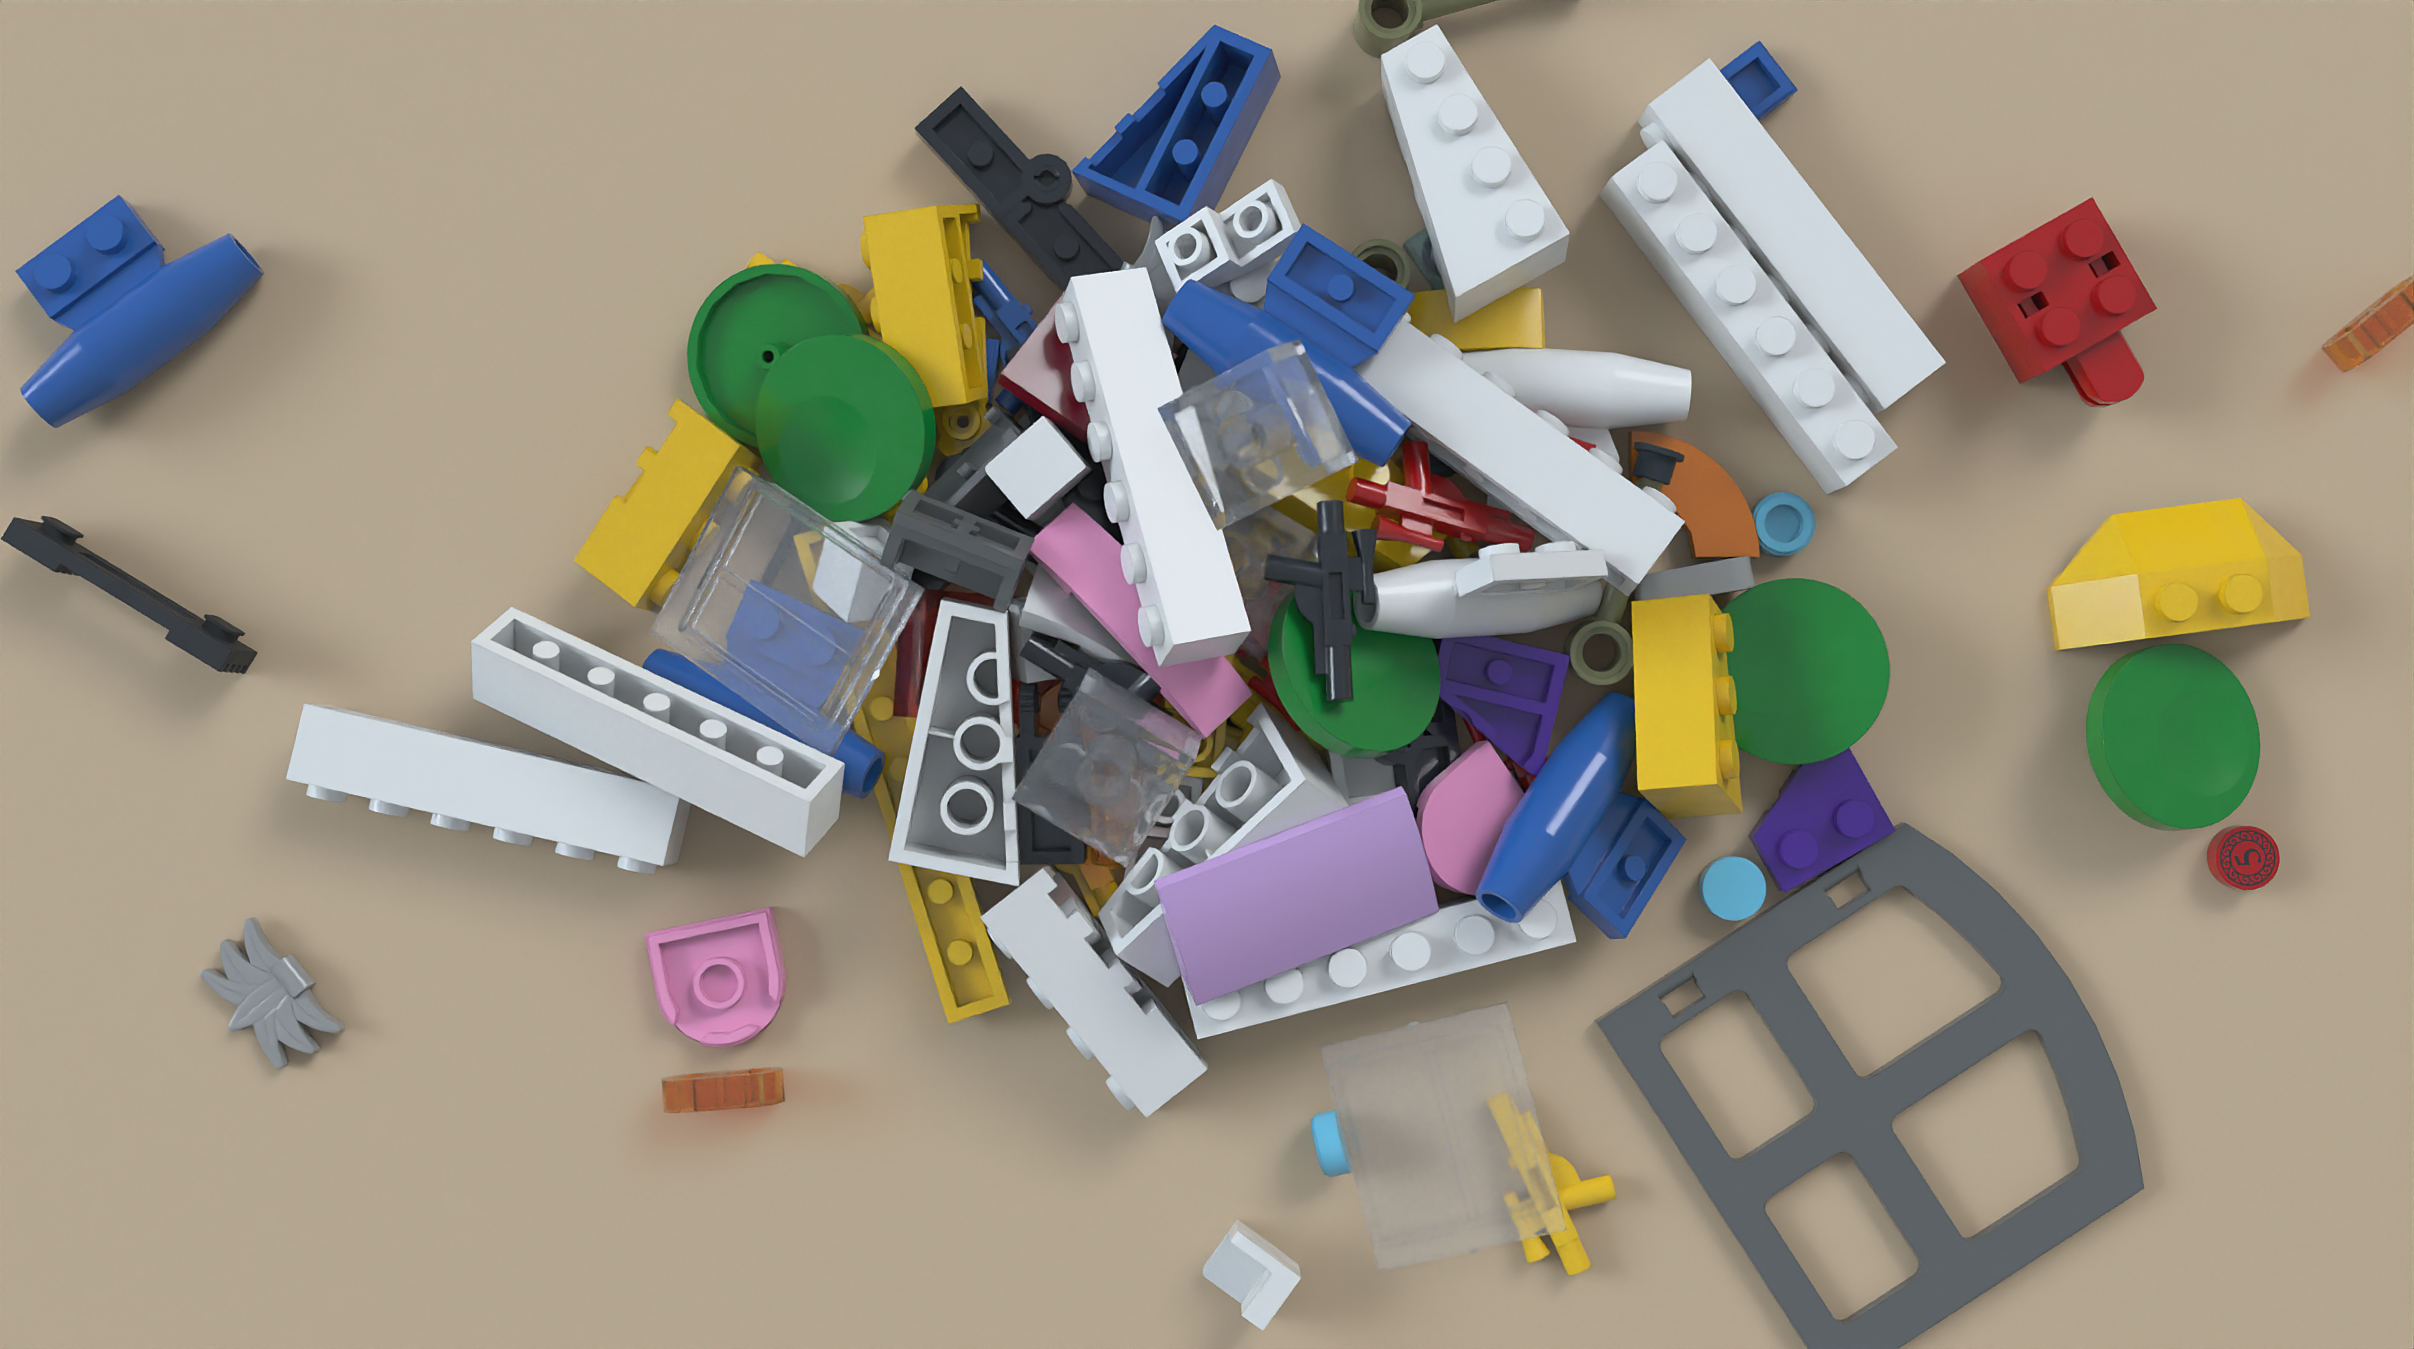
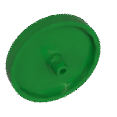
M764 264L742 270L724 280L709 294L693 321L688 339L687 364L694 393L705 413L719 428L736 440L759 448L755 429L756 404L761 385L772 365L788 349L812 337L838 332H853L870 336L866 322L849 295L836 283L817 272L785 264Z
M838 332L812 337L797 343L782 354L772 365L761 385L755 413L756 437L766 469L779 489L792 502L817 517L836 522H858L887 513L902 504V497L911 488L918 489L931 465L935 450L936 422L927 389L916 370L905 357L888 344L874 337L853 332Z
M1785 578L1754 586L1738 595L1721 610L1722 614L1729 613L1733 626L1734 648L1732 652H1726L1728 674L1733 677L1736 689L1737 710L1736 714L1733 715L1735 740L1740 749L1760 759L1774 763L1808 764L1828 759L1845 751L1871 728L1881 713L1887 698L1891 678V665L1883 633L1875 619L1859 601L1843 590L1824 582L1803 578Z
M1293 589L1280 603L1272 619L1268 636V661L1277 694L1295 723L1310 738L1324 748L1336 754L1356 759H1370L1387 755L1419 737L1429 725L1435 713L1440 694V667L1432 638L1362 628L1354 613V592H1350L1351 623L1355 624L1357 629L1356 637H1352L1353 645L1351 646L1354 701L1328 703L1326 699L1325 676H1315L1312 625L1298 612Z
M2175 643L2136 650L2113 663L2102 675L2092 693L2086 716V743L2090 762L2107 796L2130 818L2145 826L2163 831L2197 829L2222 821L2232 814L2244 801L2254 783L2259 765L2260 733L2258 721L2251 700L2244 687L2233 672L2216 657L2199 648Z

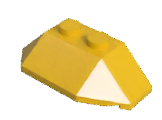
M2242 498L2109 515L2080 548L2063 572L2059 573L2046 588L2055 650L2311 617L2302 555Z

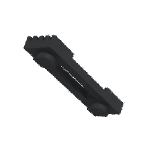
M42 516L43 523L14 517L1 537V540L57 573L81 576L165 627L169 632L164 639L218 672L224 671L228 673L229 671L230 673L245 674L258 653L237 640L239 636H244L245 632L218 616L205 614L204 618L206 620L195 615L78 544L76 540L83 538L84 535L56 518Z

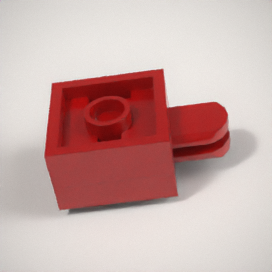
M2093 197L1983 258L1957 275L2019 384L2061 364L2082 401L2090 407L2104 408L2127 400L2141 387L2145 376L2143 369L2120 330L2153 312L2157 307Z

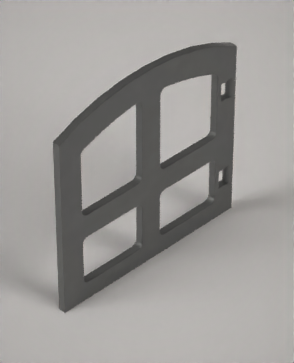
M1905 822L1894 826L1895 832L1837 863L1595 1020L1807 1349H1899L2144 1189L2135 1131L2119 1077L2097 1026L2069 977L2035 931L1991 885L1953 853ZM1858 871V876L1867 890L1840 908H1837L1831 897L1825 892ZM1901 886L1938 914L1960 934L1999 975L2001 984L1997 992L1871 1074L1858 1076L1789 971L1787 961L1793 952L1892 888ZM1694 977V982L1703 996L1672 1015L1660 999ZM1734 991H1743L1814 1101L1813 1109L1809 1114L1741 1158H1732L1728 1155L1662 1053L1660 1047L1665 1035ZM2033 1030L2038 1035L2067 1109L2079 1157L2078 1166L2074 1171L1974 1236L1962 1237L1892 1128L1893 1119L1896 1115L2022 1033ZM1846 1152L1851 1156L1918 1260V1269L1914 1275L1848 1318L1838 1320L1833 1317L1766 1213L1765 1205L1767 1200L1774 1194L1836 1154Z

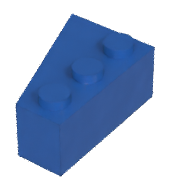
M1214 24L1157 83L1159 88L1133 115L1127 113L1114 127L1116 132L1090 159L1085 156L1071 171L1085 193L1150 224L1152 218L1158 216L1166 231H1170L1205 206L1214 211L1281 78L1272 49Z

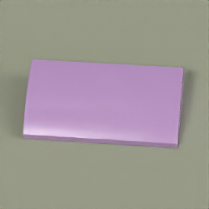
M1402 786L1154 880L1178 967L1196 1006L1439 912L1422 840L1407 794Z

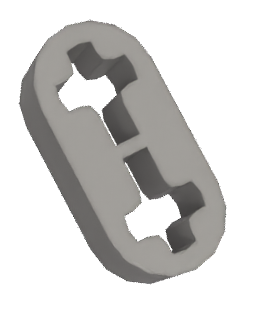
M1737 557L1646 574L1633 590L1634 601L1707 593L1710 596H1716L1753 588L1755 583L1750 557Z

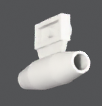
M1506 348L1462 352L1464 358L1461 361L1481 375L1485 372H1491L1501 377L1515 390L1516 397L1514 399L1532 412L1536 413L1538 410H1544L1554 415L1568 428L1570 432L1569 437L1597 445L1596 449L1605 452L1618 463L1619 455L1608 429L1686 421L1688 417L1691 399V371L1689 369L1614 352L1549 348ZM1486 495V505L1509 511L1489 495Z
M1558 541L1541 545L1535 548V552L1520 553L1519 544L1504 543L1480 549L1478 551L1479 558L1430 560L1374 574L1375 604L1362 605L1361 592H1354V613L1359 625L1367 630L1435 639L1533 632L1586 618L1597 612L1602 598L1600 579L1608 576L1604 549L1576 550L1574 541Z

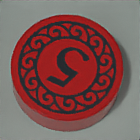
M2236 825L2222 829L2213 837L2207 850V863L2212 875L2221 884L2235 889L2254 890L2265 886L2273 879L2279 867L2280 854L2276 842L2264 830L2253 826Z

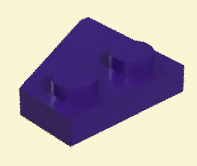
M1490 636L1439 638L1436 647L1441 679L1439 699L1526 772L1537 775L1545 763L1570 655Z
M1848 748L1828 759L1800 764L1797 770H1792L1779 789L1778 798L1769 810L1764 811L1748 837L1778 891L1785 893L1896 830L1852 751Z

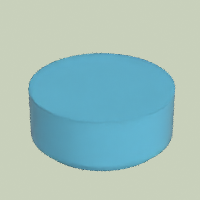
M1788 492L1771 494L1758 501L1751 509L1759 540V551L1768 556L1785 557L1797 553L1805 548L1813 537L1815 530L1813 511L1804 499Z
M1723 856L1711 861L1704 868L1699 878L1698 892L1703 905L1709 912L1726 920L1738 921L1752 916L1760 909L1766 896V882L1761 870L1753 862L1741 857Z
M1337 1109L1314 1114L1311 1119L1312 1134L1324 1175L1331 1178L1351 1173L1352 1164L1349 1147Z

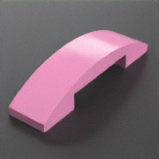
M1072 503L1034 537L1035 540L1030 555L1069 596L1073 593L1162 688L1160 693L1203 739H1206L1253 694L1224 656L1158 667L1153 647H1146L1139 632L1138 610L1142 606L1136 584H1128L1123 574L1121 565L1122 545L1076 504Z

